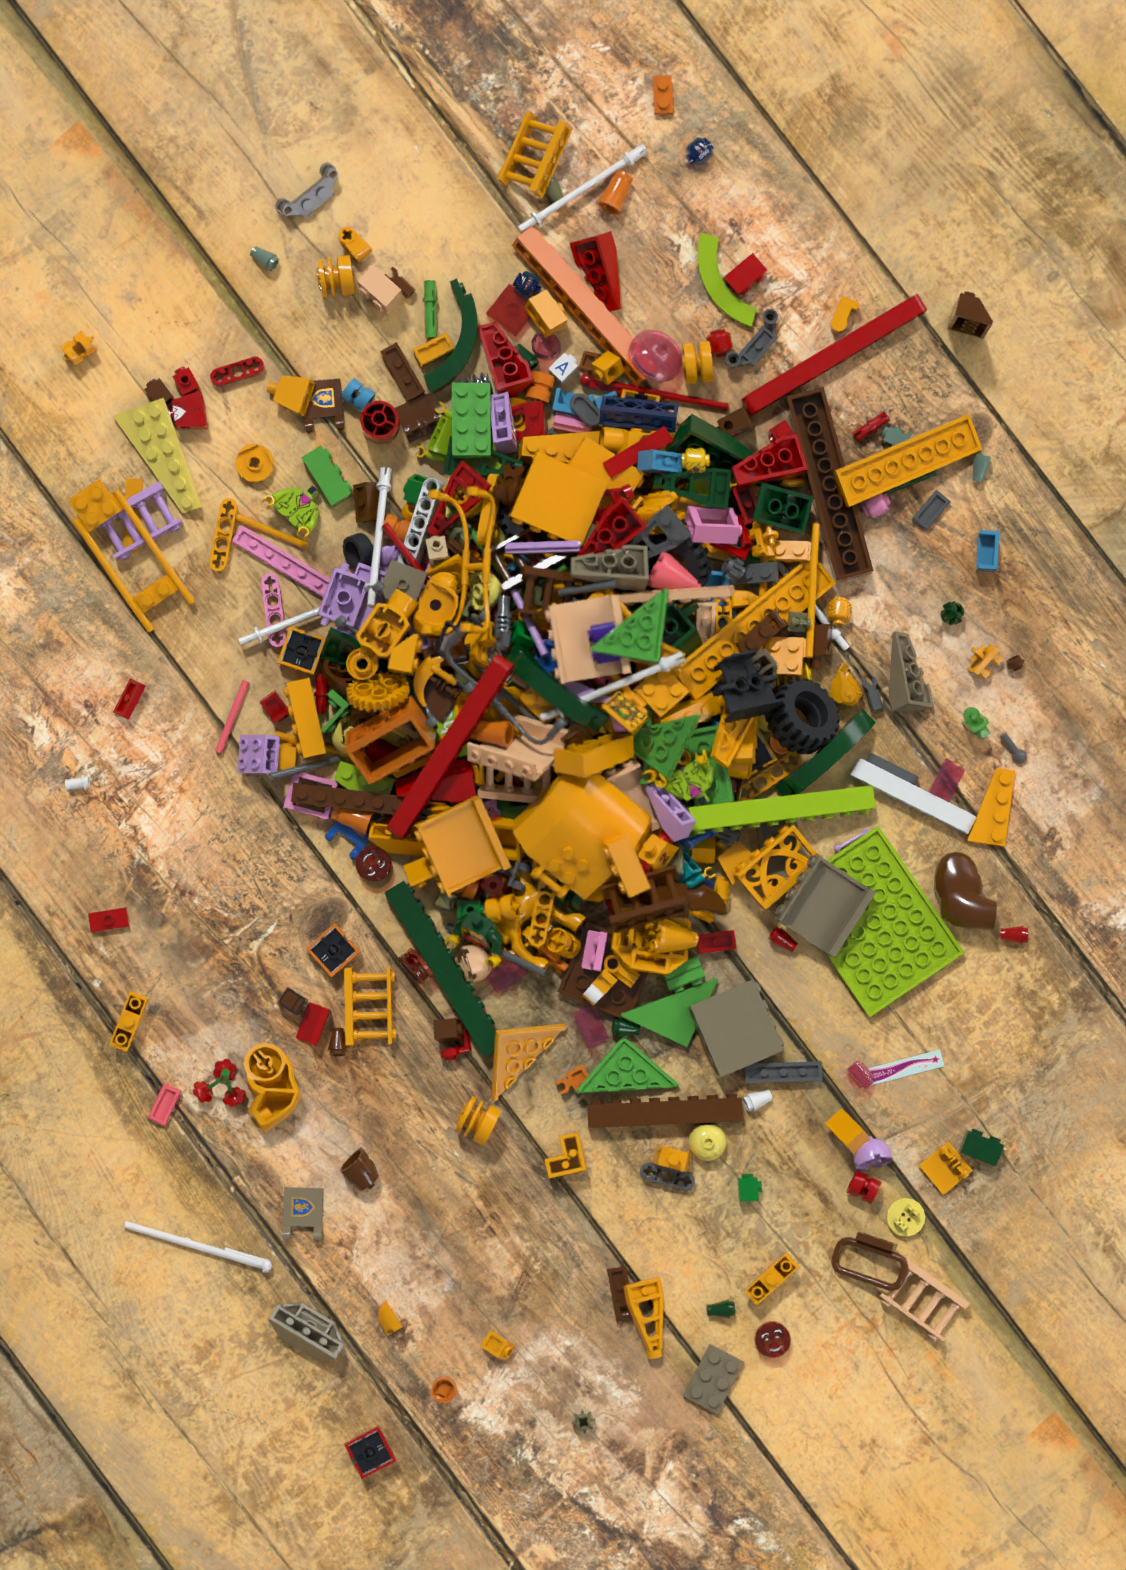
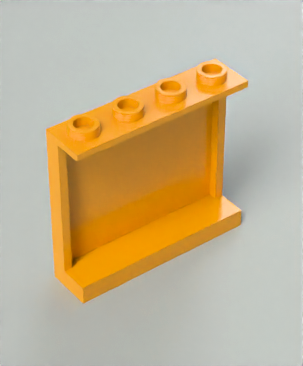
M587 436L583 437L567 463L570 466L607 481L606 489L620 488L630 484L632 491H634L636 487L640 488L644 482L643 475L645 473L638 471L634 466L611 478L602 463L615 456V454ZM621 491V496L625 497L623 491ZM610 495L602 496L599 503L601 510L612 504L613 501Z
M537 451L534 453L533 462L512 512L509 513V517L513 518L512 522L522 526L523 523L530 525L529 529L540 533L542 530L548 533L547 537L558 541V538L565 541H580L582 546L608 482Z
M477 795L414 825L416 829L414 835L417 841L423 844L422 853L425 859H429L431 862L429 868L434 877L437 876L439 880L437 886L441 894L444 893L446 896L451 897L450 893L501 868L504 871L511 868L484 804Z

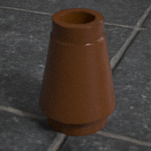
M332 1028L328 1047L330 1056H345L347 1047L344 1028Z

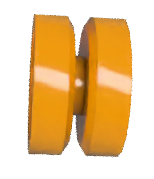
M692 342L682 343V369L686 385H695L697 383V372H700V379L703 384L713 383L710 342H699L698 354H696L695 346Z

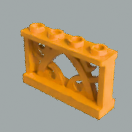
M784 824L779 828V833L774 838L771 836L763 843L765 846L760 850H754L749 855V860L745 863L743 861L735 867L736 871L733 875L761 909L766 910L794 886L797 883V876L806 869L808 859L817 854L794 824ZM789 835L794 836L796 839V846L793 851L790 850L792 847L791 841L788 845L784 844V839ZM778 844L780 849H773ZM801 845L810 854L808 858L798 853ZM770 856H788L785 863V871L788 876L785 878L776 874L767 876V864ZM793 858L795 860L792 863L797 864L795 869L790 868V862ZM753 868L755 874L750 876L759 877V881L749 882L746 879V872ZM775 878L777 879V885L772 886V881H767ZM761 885L764 894L763 898L753 889L754 886Z

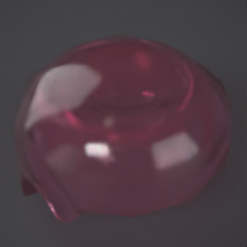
M536 333L531 340L532 351L540 360H551L560 353V340L554 334L545 338L542 333Z

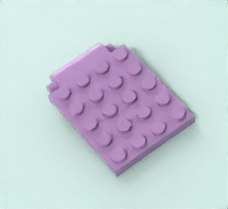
M342 562L340 569L335 567L333 569L317 615L322 617L320 624L328 626L329 620L335 621L340 615H343L347 619L346 624L359 631L374 607L370 608L367 606L368 591L364 589L365 584L370 583L371 567L358 563L355 573L352 574L347 572L349 564ZM379 570L378 581L383 582L386 574L385 571ZM424 585L421 589L417 602L419 601L420 595L422 594L424 588H426V586ZM376 594L375 606L377 603H382L378 594ZM437 599L432 600L430 608L434 611L439 610L441 602ZM414 610L407 620L411 626L407 635L418 634L423 642L422 649L428 648V637L420 635L415 630L413 625ZM335 625L334 629L349 634L350 636L357 639L354 633L350 632L344 627L338 628L337 625ZM417 656L420 665L423 661Z

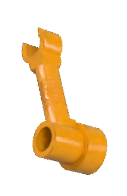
M684 750L680 758L681 761L679 760L677 766H685L690 763L691 755L687 750ZM653 769L646 770L641 775L648 773L651 778L646 783H650L660 773Z

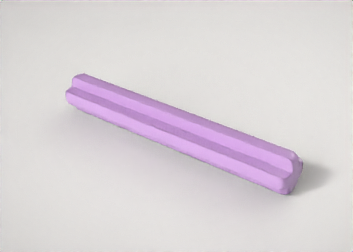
M580 541L506 543L505 545L506 554L580 552L581 549Z

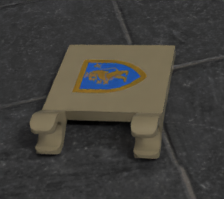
M284 1187L282 1232L284 1240L291 1239V1226L314 1227L313 1239L321 1241L323 1188Z

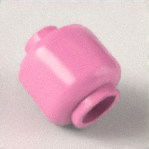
M880 493L861 503L866 516L872 518L886 514L889 511L888 505L891 504L887 493L884 495Z

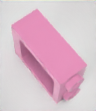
M687 507L685 525L691 533L690 538L692 542L737 544L738 537L742 534V526L739 525L738 517L735 515L733 508Z
M306 773L292 775L283 808L329 820L330 816L332 817L333 807H326L325 813L293 805L294 803L291 802L293 783H300V779L304 778L332 786V788L341 789V787H338L339 783Z

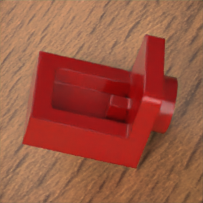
M276 690L260 700V704L269 714L273 723L281 722L288 717L287 705Z

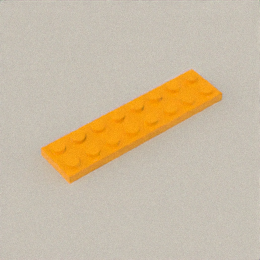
M966 414L833 472L847 507H850L983 449L970 414Z

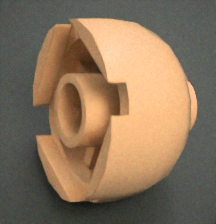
M475 944L462 946L460 951L464 950L465 955H462L461 958L467 977L472 976L473 980H470V982L473 984L484 980L491 972V964L487 966L485 961L492 956V953H487L485 949Z

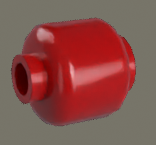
M725 329L710 331V335L706 337V340L710 342L711 354H716V358L727 356V352L733 349L731 334L725 332Z

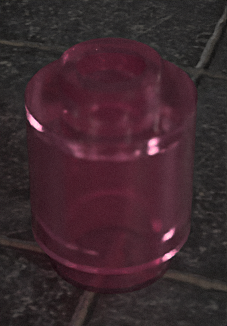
M859 1060L846 1069L849 1072V1077L859 1089L862 1087L866 1089L874 1082L872 1080L874 1075Z

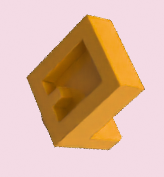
M490 1330L480 1347L497 1358L506 1360L512 1355L515 1344Z

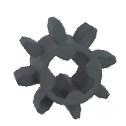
M735 556L733 560L727 558L721 568L724 571L723 576L730 581H733L734 578L739 580L745 572L744 562Z
M730 827L723 828L724 831L718 832V838L722 839L720 843L731 847L732 843L737 844L741 836V831L730 830Z

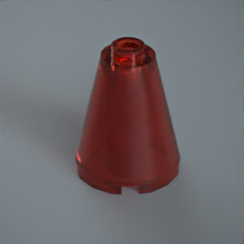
M495 871L481 878L476 891L477 898L485 904L486 899L494 897L501 899L504 895L512 894L513 889L508 886L509 876ZM491 882H495L497 884V887L495 889H491L489 887V884Z

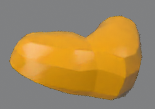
M270 1043L255 1045L249 1049L244 1059L248 1089L255 1096L253 1103L247 1111L251 1121L262 1134H265L295 1112L301 1098V1092L295 1081L291 1062L280 1048Z

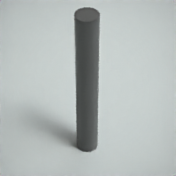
M616 580L563 588L558 589L559 597L612 589L617 588Z

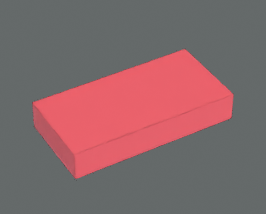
M164 1083L148 1119L166 1126L182 1091Z

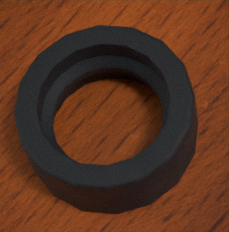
M363 533L348 536L343 541L344 557L353 570H356L358 563L370 567L372 565L373 544Z

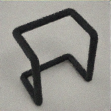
M470 617L468 623L472 624L474 622L477 626L484 627L475 617ZM446 620L436 648L437 653L446 661V655L440 648L447 627L449 625L454 631L457 629L449 620ZM466 632L464 634L463 642H465L466 635L471 632ZM465 647V651L469 655L470 651ZM470 657L453 659L455 663L470 661Z

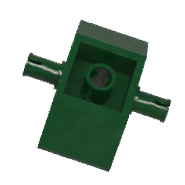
M693 599L681 608L678 607L674 600L666 605L662 642L686 653L684 658L688 657L703 644L697 628L688 619L694 611L699 609L698 604L693 605L695 603ZM636 602L628 610L633 614L643 606L642 602Z

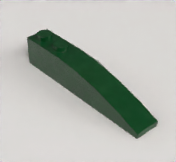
M693 414L680 424L673 441L668 447L669 452L680 454L685 453L688 448H703L706 455H710V466H706V468L731 470V476L734 480L732 467L755 454L735 438ZM783 480L766 482L765 484L777 487ZM761 483L751 484V485H756V486H759V487H760V486H761Z

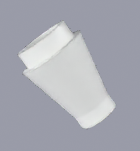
M769 1090L749 1093L743 1097V1103L748 1112H754L773 1100Z

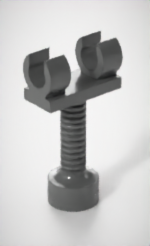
M516 861L514 869L509 868L504 871L501 868L496 872L510 876L508 886L523 891L525 884L516 881L519 870L530 873L532 866Z

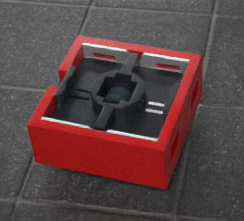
M380 1425L344 1443L351 1459L354 1458L356 1461L355 1467L361 1479L397 1461Z

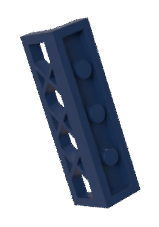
M603 396L599 425L654 431L665 426L668 432L675 433L679 404ZM606 403H611V404H615V405H614V406H610V405H606ZM664 410H674V412H666Z

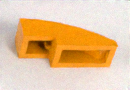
M758 716L752 722L733 758L736 764L755 763Z

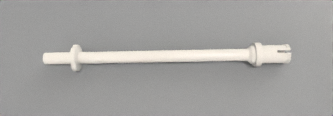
M640 144L632 151L623 153L620 161L538 214L533 211L530 212L531 218L518 226L519 231L522 233L535 224L538 227L542 226L541 220L624 166H633L637 160L648 154V151H645V146Z
M385 467L380 468L379 482L376 484V489L379 491L370 583L364 586V589L368 591L367 606L370 608L375 607L376 593L371 588L378 581L387 492L391 491L392 487L390 484L392 469L388 467L386 474Z
M320 607L262 630L254 627L256 632L239 638L241 646L259 639L260 643H263L262 637L318 616Z
M681 651L667 658L662 657L658 664L580 698L590 702L661 670L669 672L671 668L686 663L685 658L676 660L683 656ZM554 708L540 714L542 721H546L557 715L565 718V714Z

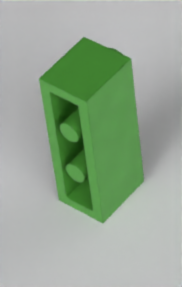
M320 445L301 457L332 508L352 496L350 493L353 490L347 480L343 481L340 477L343 473L337 464L333 465L330 461L333 457L327 448L323 449Z

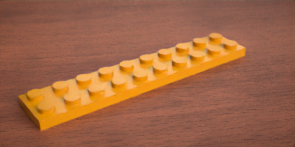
M819 560L817 561L816 600L836 584ZM810 561L799 563L685 658L686 663L679 666L683 673L677 679L686 687L693 700L699 699L724 678L721 670L714 671L713 667L724 658L734 653H741L742 651L736 645V642L769 612L776 608L779 612L778 615L788 623L789 611L801 613L808 607ZM773 620L769 622L772 627L776 625Z

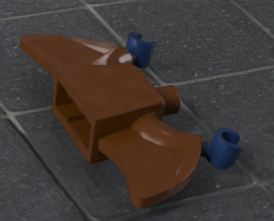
M706 876L704 884L696 890H687L686 884L674 880L678 896H685L690 912L707 911L720 915L727 914L725 902L714 891L716 879L709 880V876ZM667 883L658 885L656 890L659 901L670 900L671 897ZM648 889L637 894L641 907L652 905ZM626 894L618 896L621 908L633 907L631 898ZM689 913L678 915L674 918H689Z

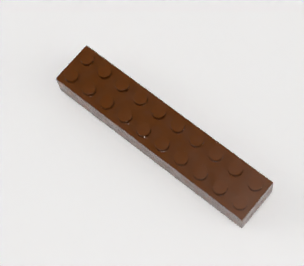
M824 387L787 396L785 400L794 434L798 436L808 470L805 472L811 497H814L813 504L834 581L838 583L872 574L874 570L856 504L850 507L846 506L833 472L844 467L845 464Z

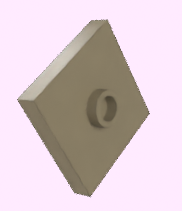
M391 559L382 582L385 586L383 589L385 598L389 600L395 589H398L417 602L427 573Z

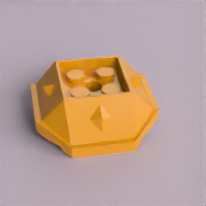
M633 907L621 908L622 913L634 910ZM668 918L670 921L691 929L689 918ZM644 925L619 933H612L611 951L629 970L667 976L688 959L689 949L658 954L647 952V949L642 948V939L645 937L646 930Z

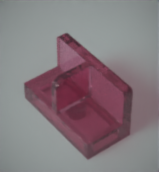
M947 758L944 759L928 792L949 802L965 770L953 764V761Z
M510 961L487 976V979L495 991L499 993L529 973V971Z
M589 1005L573 1013L588 1048L609 1039L596 1008Z

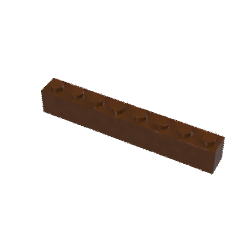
M726 1094V1098H718V1095H706L707 1099H699V1096H687V1100H680V1097H668V1101H660V1097L649 1098V1102H641V1098L629 1099L630 1103H622V1099L610 1100V1104H603L602 1100L591 1101V1104L587 1105L588 1128L743 1121L742 1098H737V1094Z

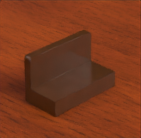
M363 482L353 485L356 523L376 521L379 491L376 489L377 482Z

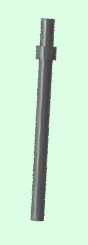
M448 923L446 930L452 932L455 925ZM502 948L500 954H498L541 977H545L547 970Z

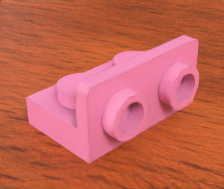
M588 931L582 968L601 971L607 938L606 932Z

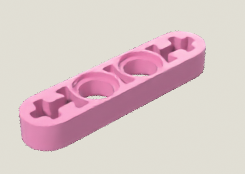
M270 573L264 575L261 580L267 627L272 626L270 618L273 615H278L281 618L280 622L284 621L279 580L274 574ZM269 577L276 581L272 584L273 591L277 589V593L271 592L266 594V591H270L269 586L265 584ZM271 596L278 598V604L274 607L269 606L267 603L268 598ZM285 629L278 631L279 636L283 637V640H280V644L272 641L276 637L275 633L268 635L270 644L273 647H283L286 639Z

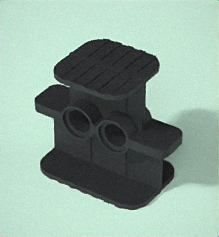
M756 650L734 653L713 667L714 671L721 670L726 682L725 685H721L712 691L714 697L723 696L729 712V716L724 719L725 723L768 714L784 702L783 699H775L770 686L771 683L777 680L775 674L763 677L760 673H757L752 661V657L757 654Z

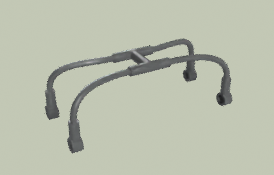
M378 581L371 589L376 594L379 593L382 603L386 604L387 600L383 593L385 586L381 581ZM340 615L334 621L338 628L344 627L355 635L358 633V630L346 624L347 619L343 615ZM406 634L403 640H406L407 638H409L410 635H409V634H408V635ZM402 674L403 677H406L407 681L409 682V685L414 690V682L411 680V677L409 675ZM472 681L466 686L459 682L455 684L456 687L464 690L467 695L471 694L475 688ZM426 703L424 709L429 719L425 724L431 729L436 726L438 720L434 715L432 716Z
M485 610L477 617L480 623L485 622ZM459 626L448 640L449 643L445 649L446 659L468 682L472 681L476 686L477 682L460 669L450 656L451 647L466 633L461 632ZM474 664L483 675V673L485 672L483 667ZM503 686L491 703L495 709L511 721L526 739L536 745L546 744L562 728L567 729L575 724V721L571 718L566 722L561 717L553 725L546 738L537 740L521 727L500 701L506 699L526 717L538 719L520 705V702Z

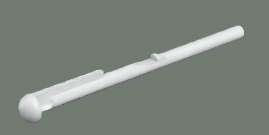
M126 1221L124 1225L125 1229L263 1269L262 1273H268L272 1268V1263L269 1259H263L226 1247L223 1250L192 1241L187 1237H179Z

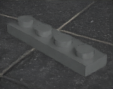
M822 1061L756 1063L744 1067L745 1083L823 1081Z

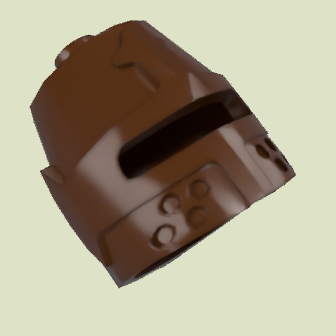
M362 1147L356 1150L340 1169L349 1183L359 1191H364L366 1188L372 1189L375 1186L374 1182L379 1176L372 1159H369L368 1154Z

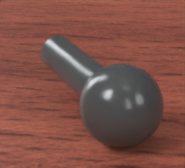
M1006 732L1002 733L1000 738L1012 752L1014 763H1025L1027 760L1026 752L1018 749Z

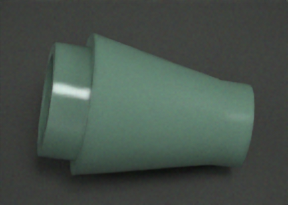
M257 246L250 252V256L266 271H273L279 263V258H277L276 254Z
M976 454L975 458H973L972 480L984 482V478L992 463L990 456Z

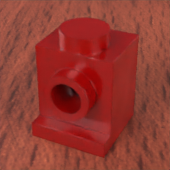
M183 366L174 371L175 375L172 377L183 396L201 390L189 367L185 369ZM188 377L189 380L187 383H183L182 378Z

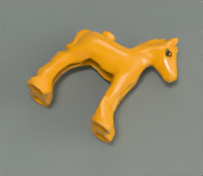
M522 858L520 861L532 866L531 859ZM513 860L514 863L511 865L510 869H514L516 863L515 860ZM532 869L530 873L519 870L516 881L524 883L525 888L523 891L512 888L518 903L521 904V907H519V918L512 920L504 918V920L495 924L503 937L504 945L511 942L512 951L520 958L546 970L550 965L549 961L545 958L531 955L522 943L521 926L533 917L538 889L531 882ZM544 894L540 896L539 901L542 905L550 903ZM554 905L552 907L551 918L574 933H577L587 920L580 913H565Z

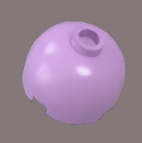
M869 1136L870 1140L853 1154L856 1170H868L867 1166H875V1169L890 1163L893 1157L885 1141L873 1139L872 1136Z

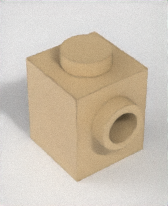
M432 536L426 539L430 567L449 558L445 536Z

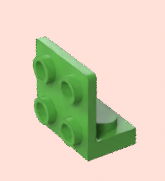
M333 689L327 694L330 698L328 702L335 709L338 710L340 708V710L321 730L325 736L328 733L331 735V732L337 726V721L344 719L345 716L351 713V706Z

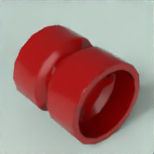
M856 1170L846 1193L854 1197L861 1196L862 1201L871 1205L879 1191L881 1181L872 1177L868 1179L866 1174Z

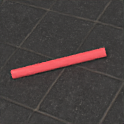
M242 680L215 749L216 752L223 753L250 683L248 681Z

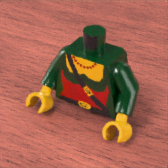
M474 911L460 917L452 931L453 934L446 940L445 944L448 945L452 941L454 943L452 949H454L460 943L459 936H461V938L491 952L492 956L487 958L485 963L487 966L493 963V968H495L501 962L498 954H500L503 937L495 922Z

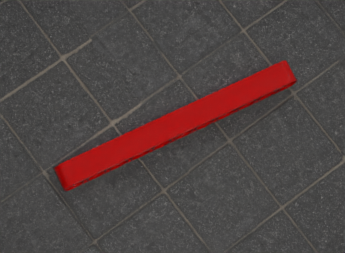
M915 294L747 394L741 401L750 416L919 317L928 309L920 296Z
M499 654L492 659L388 823L386 830L401 840L407 837L512 672L514 664Z

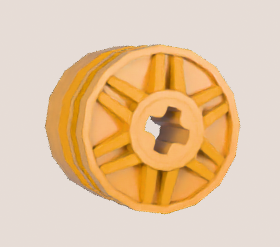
M350 255L338 256L337 265H333L331 258L328 257V266L324 267L323 258L318 259L316 272L318 286L323 299L328 298V289H331L332 297H336V288L341 289L343 296L355 295Z
M472 1096L464 1105L457 1119L455 1132L460 1133L464 1126L467 1128L464 1137H467L472 1130L475 1132L473 1141L485 1146L502 1110L490 1105L486 1111H483L484 1101L481 1100L478 1107H475L473 1105L477 1098Z

